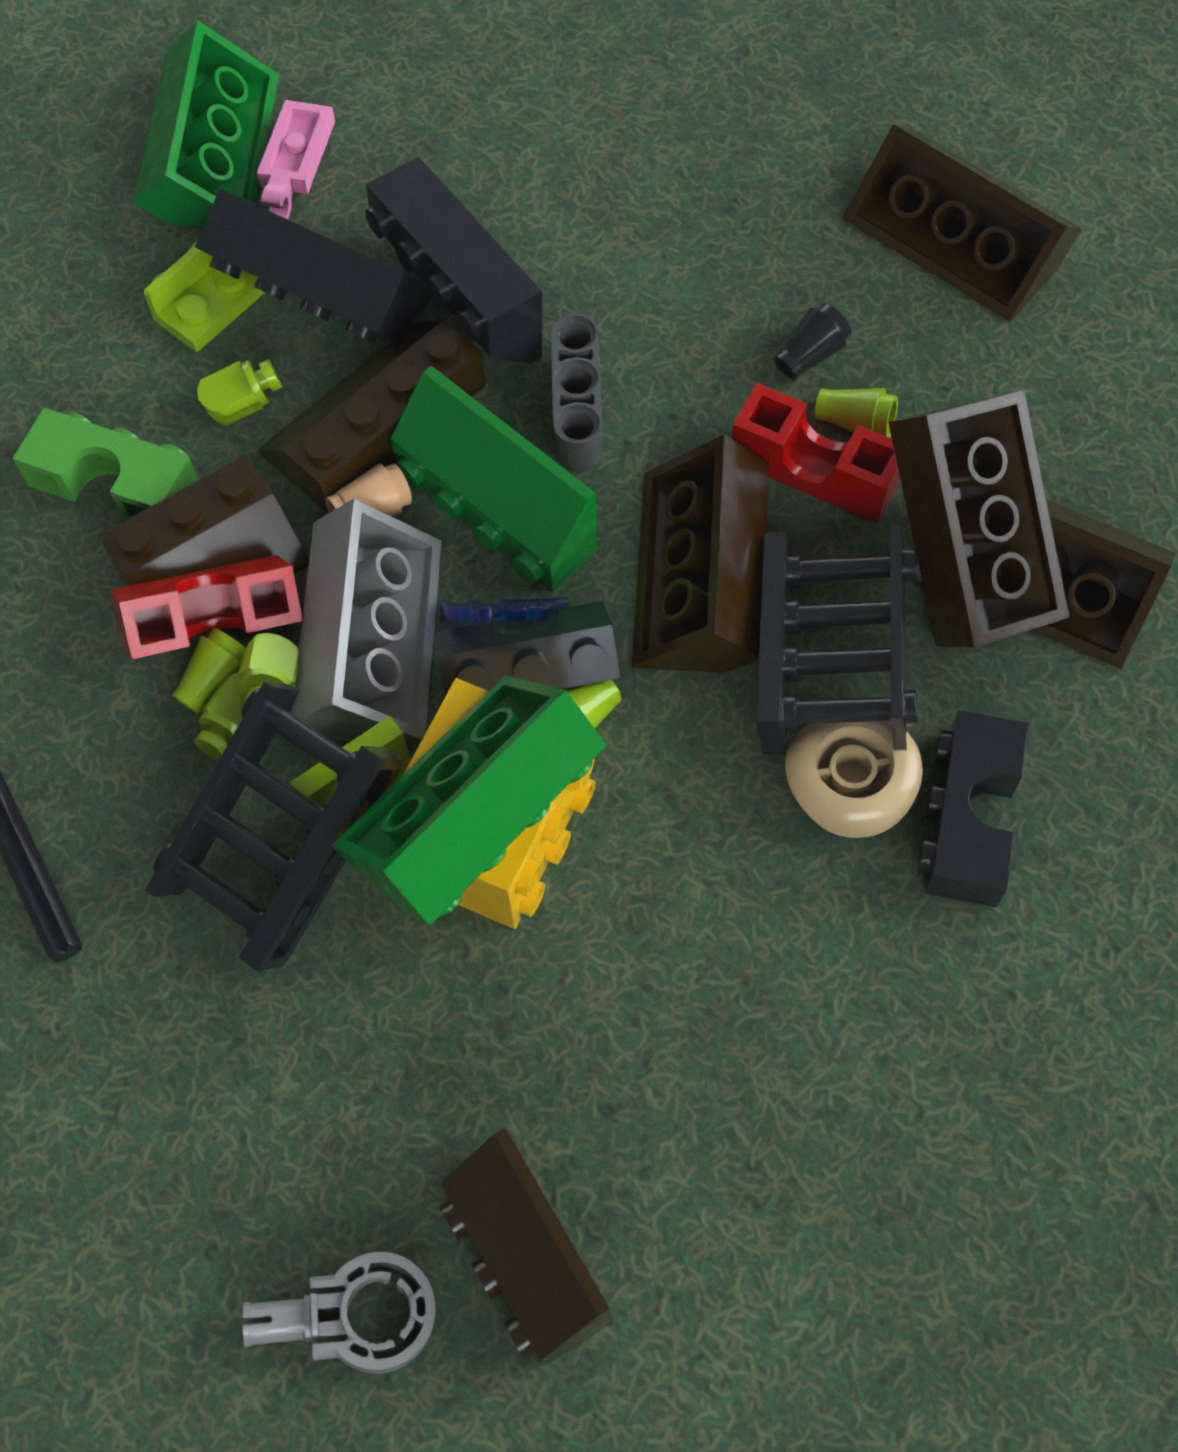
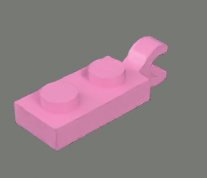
M285 100L257 171L259 185L264 188L261 196V205L269 206L268 211L288 219L292 209L293 192L308 195L335 123L332 107Z

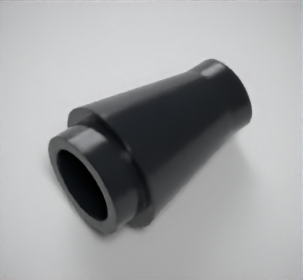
M822 303L817 309L809 308L781 351L773 357V361L779 370L795 381L805 371L845 348V339L850 336L851 327L845 317L830 304Z

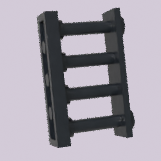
M902 525L890 526V555L801 560L800 554H791L787 532L764 533L756 725L763 754H786L788 730H797L798 724L891 721L894 750H907L906 726H918L917 690H906L905 583L916 582L915 548H904ZM890 578V600L800 605L799 599L792 600V588H802V582ZM891 624V648L799 652L798 646H790L791 634H800L801 628ZM891 671V697L797 700L796 695H789V681H799L800 675Z
M264 681L262 686L253 691L245 701L241 711L242 721L173 842L164 847L157 856L153 865L155 874L145 889L153 897L180 895L188 888L247 930L246 937L249 940L239 959L256 971L283 967L288 961L346 862L331 845L388 790L405 761L386 747L361 746L358 751L351 754L289 712L300 692L292 685ZM276 733L337 773L339 785L328 803L320 806L259 764ZM246 785L307 826L306 833L309 837L298 856L290 858L230 816ZM216 837L277 878L276 886L279 889L268 907L262 910L200 867Z

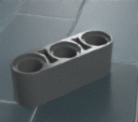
M573 313L559 318L551 330L553 431L555 453L560 464L569 470L584 471L597 465L603 453L599 331L597 324L590 317L584 314ZM578 436H579V437H585L584 439H579V440H577V439H571V438H573V437H578Z

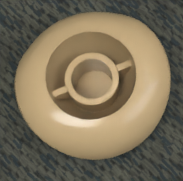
M891 721L807 724L792 738L785 757L786 778L792 794L802 809L823 829L848 838L870 837L892 828L907 814L913 805L922 782V759L916 742L907 732V750H894Z

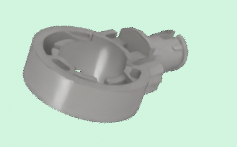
M389 1252L363 1254L347 1262L335 1275L310 1277L311 1294L304 1296L303 1299L258 1303L243 1302L244 1323L249 1324L243 1325L244 1347L300 1340L316 1343L324 1340L347 1339L340 1342L312 1344L313 1360L339 1358L349 1367L371 1374L395 1371L415 1359L425 1347L435 1320V1297L425 1274L410 1260ZM371 1268L396 1270L407 1276L418 1288V1291L413 1294L411 1288L403 1279L399 1278L396 1283L397 1290L402 1292L407 1299L410 1311L409 1321L405 1329L401 1330L399 1339L404 1343L410 1336L414 1324L420 1327L421 1331L408 1348L395 1356L384 1359H375L373 1354L387 1353L394 1350L395 1344L393 1340H387L381 1344L369 1343L357 1336L347 1318L349 1304L361 1288L375 1282L389 1284L391 1273L383 1271L369 1273ZM359 1272H362V1273H363L362 1276L358 1277V1278H357L356 1280H354L353 1282H349V1281H348L351 1277H353V1276L356 1275L357 1273H359ZM344 1291V1292H342V1293H330V1294H319V1295H317V1293ZM417 1301H422L424 1304V1316L417 1314ZM318 1313H340L338 1321L319 1322ZM260 1322H270V1323H263V1324H252V1323H260ZM355 1347L366 1352L368 1355L366 1357L359 1356L352 1352L351 1349Z

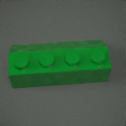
M197 20L165 52L133 204L172 226L204 227L220 188L256 204L259 188L257 171L266 149L279 74Z
M430 366L422 373L391 437L396 462L394 464L404 474L409 487L416 489L420 485L432 495L435 505L445 516L452 520L460 517L472 527V532L476 539L486 549L495 552L499 548L512 559L513 567L523 579L531 584L540 581L553 592L598 549L595 492L434 367Z
M505 675L331 846L400 910L430 926L437 918L449 914L459 904L462 893L481 873L491 870L500 863L506 854V848L525 828L535 825L544 818L549 811L550 803L569 784L578 781L588 773L592 767V760L607 744L565 689Z

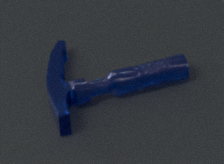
M568 597L536 598L535 600L533 598L530 600L504 599L499 604L481 605L480 601H468L467 604H461L450 600H440L441 622L458 621L468 622L469 624L492 623V618H500L503 622L534 621L535 619L537 621L540 619L548 620L547 611L570 607Z

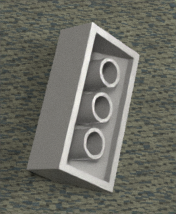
M356 499L348 501L314 522L299 644L300 661L295 688L300 692L292 705L291 714L332 740H354L390 716L403 732L406 742L422 741L426 734L441 540Z

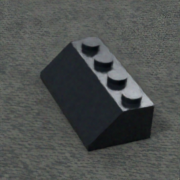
M419 156L366 184L369 208L365 210V216L371 230L379 239L385 237L395 248L396 255L402 266L408 272L415 271L425 282L426 289L432 300L440 307L445 305L455 316L458 327L466 339L471 342L476 340L490 357L533 364L542 358V291Z
M221 188L218 191L195 248L213 256L210 267L237 280L241 272L245 271L257 277L254 285L255 288L282 301L286 293L290 292L303 299L299 309L327 322L332 313L337 314L348 320L344 330L372 343L375 342L378 334L395 341L431 300L426 287L407 274Z

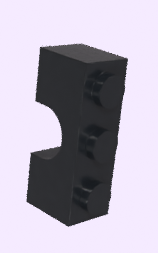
M603 601L547 611L548 622L523 633H498L492 629L491 622L434 632L445 695H447L455 678L490 691L505 675L561 689L620 678L613 626Z
M958 710L950 731L940 729L935 749L934 764L944 765L942 783L932 782L926 807V817L936 819L933 838L923 837L917 865V872L928 874L926 894L992 907L999 905L1008 887L1015 832L992 828L982 823L973 813L970 800L983 794L1012 798L1023 774L1029 723Z

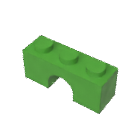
M45 407L13 457L14 463L28 486L73 502L77 500L84 486L92 479L107 474L118 475L110 490V494L122 518L126 520L198 481L189 456L176 446L171 444L158 446L140 440L126 429L114 428L110 430L91 423L87 418L78 413L67 412L63 414Z

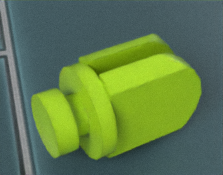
M269 359L259 363L261 369L256 371L249 360L242 363L238 361L200 380L197 389L198 399L215 422L228 426L264 409V405L270 403L265 390L271 388L275 392L283 388Z
M272 633L257 634L248 643L241 659L236 684L240 698L244 703L253 691L262 686L264 681L288 684L295 687L300 661L297 646L290 640Z
M234 673L224 680L202 709L204 713L198 720L203 730L195 738L194 743L203 753L218 761L243 719L241 711L244 701L240 698L236 686L238 673Z

